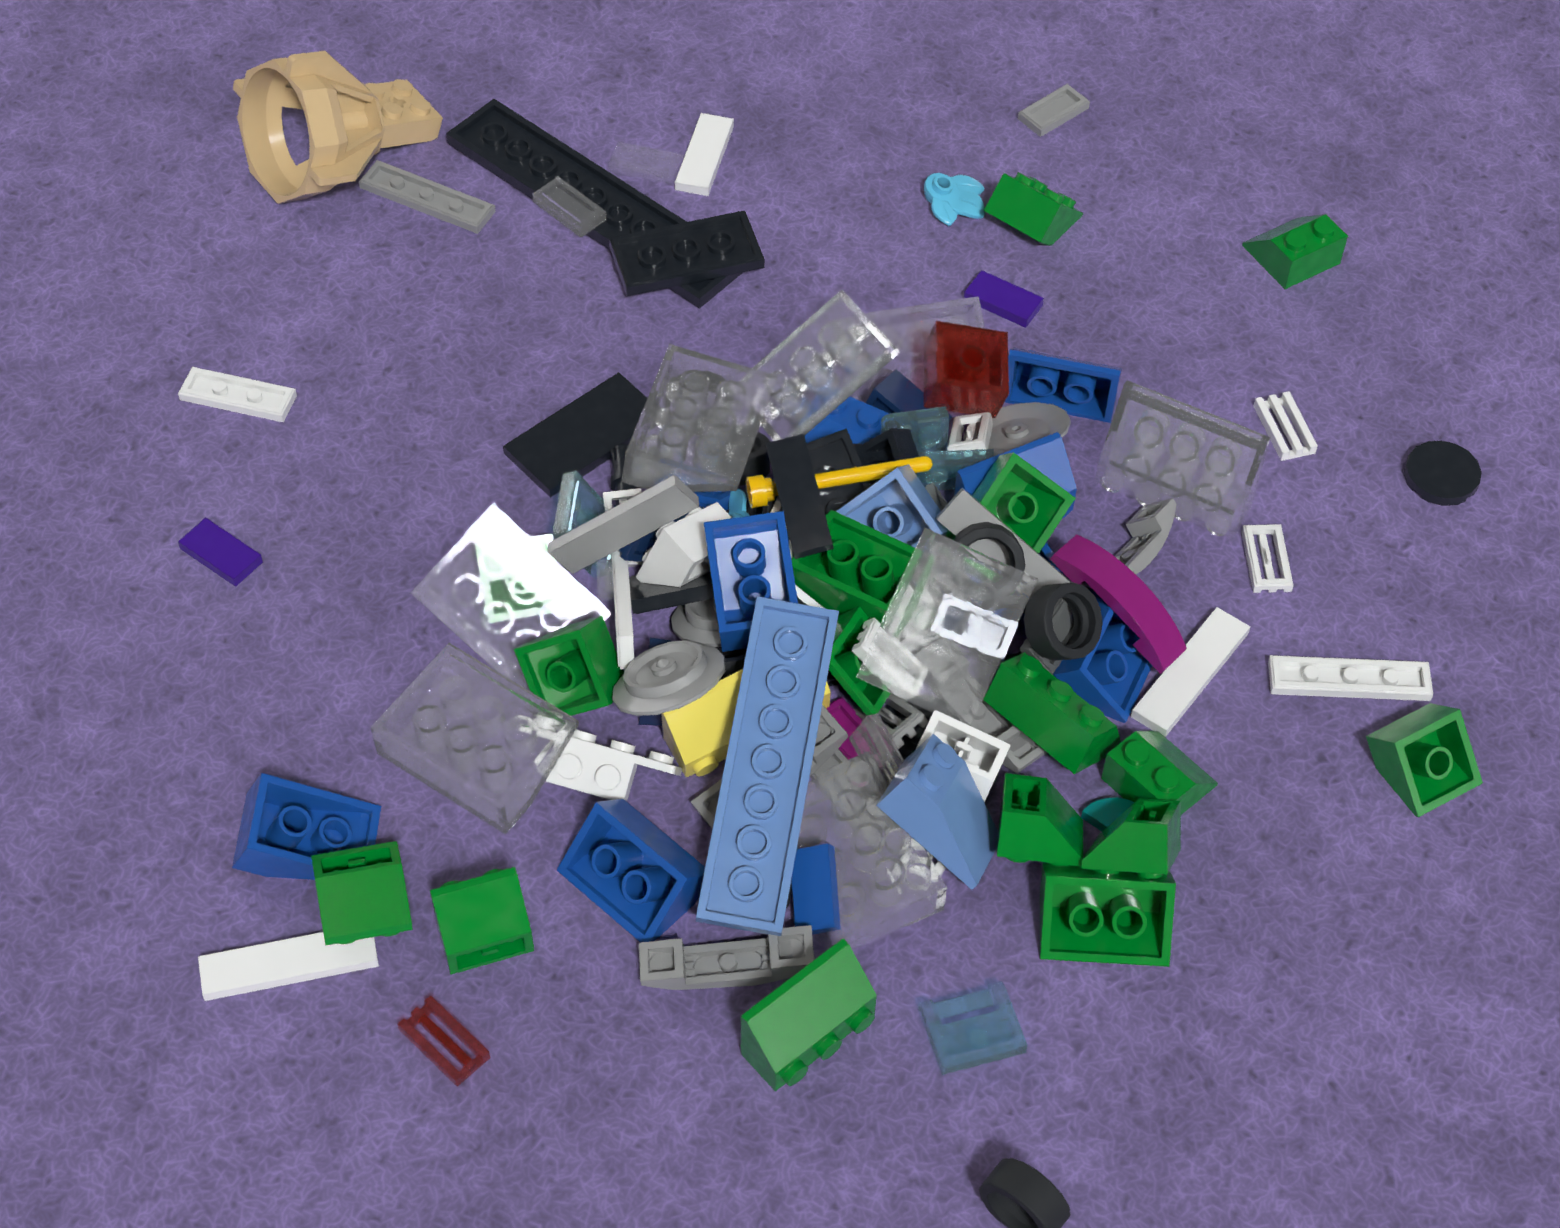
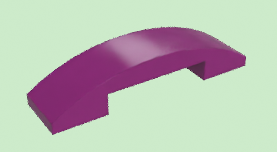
M1076 534L1050 558L1072 582L1081 584L1085 581L1140 638L1133 646L1160 674L1187 649L1176 624L1154 593L1131 569L1099 545Z

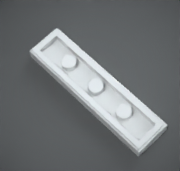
M617 550L611 553L618 667L626 669L634 659L628 561L620 557L622 553Z
M1216 607L1186 644L1187 649L1161 674L1134 707L1131 718L1153 731H1159L1166 737L1249 634L1251 626Z
M1270 655L1268 660L1271 694L1431 701L1433 697L1429 662Z
M323 932L198 956L202 995L205 1001L379 967L374 937L356 940L350 944L337 943L325 946Z

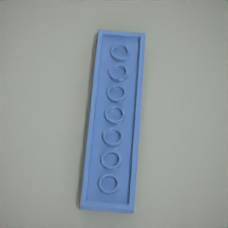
M757 596L696 913V922L767 935L781 936L839 614L837 610Z

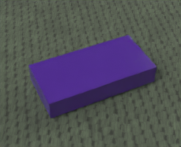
M983 270L980 271L964 292L965 301L1025 328L1041 309L1044 300L1039 295Z
M206 517L178 541L182 551L235 587L263 563L261 554Z

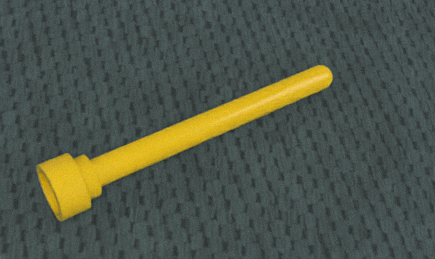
M928 456L817 473L815 478L818 489L882 479L897 467L908 464L915 473L926 472L932 468L933 463ZM763 475L746 477V489L751 508L767 506L768 501H774L775 496H779L776 483L772 481L771 477L764 478Z

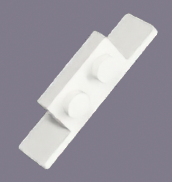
M535 718L533 726L521 723L519 729L521 732L557 741L546 782L609 800H628L638 764L681 776L682 773L681 767L672 765L674 760L672 756L650 751L649 758L634 755L636 746L612 740L609 748L595 744L597 735L573 729L571 737L556 733L558 729L557 724Z

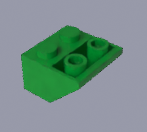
M1020 172L1017 173L1016 177L1003 173L984 209L987 213L1040 243L1050 246L1084 214L1074 208L1075 200L1047 188L1048 186L1041 181Z
M1005 773L999 816L997 856L1006 857L1008 860L1018 863L1030 860L1046 862L1056 866L1082 867L1083 819L1047 778Z
M1140 798L1136 800L1096 837L1082 859V869L1094 870L1102 874L1136 872L1138 877L1144 879H1156L1162 877V874L1168 875L1181 850V801Z
M397 841L311 856L325 946L337 943L350 944L356 940L376 936L389 937L400 932L413 930Z
M515 867L505 870L493 869L482 876L465 881H450L443 884L440 888L430 890L438 933L450 975L534 951L532 931Z

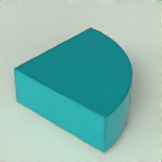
M1122 798L1100 799L1088 805L1082 811L1081 818L1103 832L1134 802Z

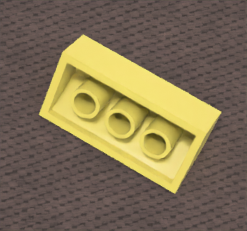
M743 669L719 680L717 685L701 698L679 709L661 714L663 738L679 767L682 768L685 777L695 773L698 777L704 776L715 770L719 765L718 762L726 759ZM826 681L822 705L828 708L830 707L831 691Z

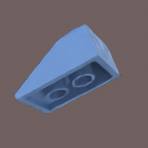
M909 464L897 467L836 511L921 551L950 532L936 519L941 510Z
M933 733L903 761L876 806L972 890L978 885L997 849L998 830L965 761L957 755L950 745L941 741Z

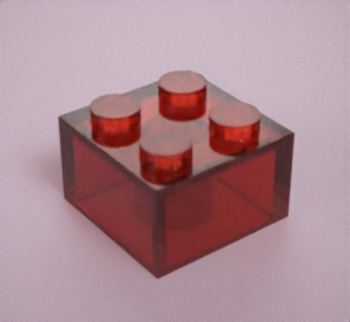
M936 321L924 344V407L964 414L989 412L992 418H996L1009 395L1008 332Z

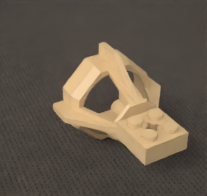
M326 51L292 54L287 58L272 59L247 70L245 79H236L233 85V90L241 98L237 119L250 173L277 204L303 200L327 192L337 184L356 181L373 155L380 152V148L432 141L438 138L443 119L408 80L397 79L392 82L364 84ZM282 107L303 109L306 117L310 153L309 159L298 165H295L286 145L282 125Z

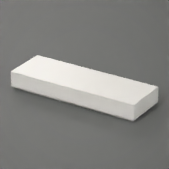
M701 113L677 175L675 190L709 196L734 127V119Z
M196 367L191 368L178 392L179 399L182 401L284 422L297 397L296 389Z

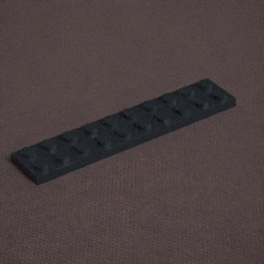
M492 99L446 133L447 144L609 250L610 237L687 222L496 99ZM742 273L670 287L669 289L700 309Z

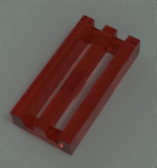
M429 996L424 1001L425 1005L421 1009L416 1007L411 1012L412 1016L408 1020L403 1018L397 1023L398 1029L458 1087L490 1059V1052L432 996ZM432 1013L476 1057L472 1060L428 1015ZM420 1024L464 1068L458 1071L414 1027Z

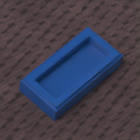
M829 843L796 850L792 872L795 927L811 925L812 935L841 930L835 848Z

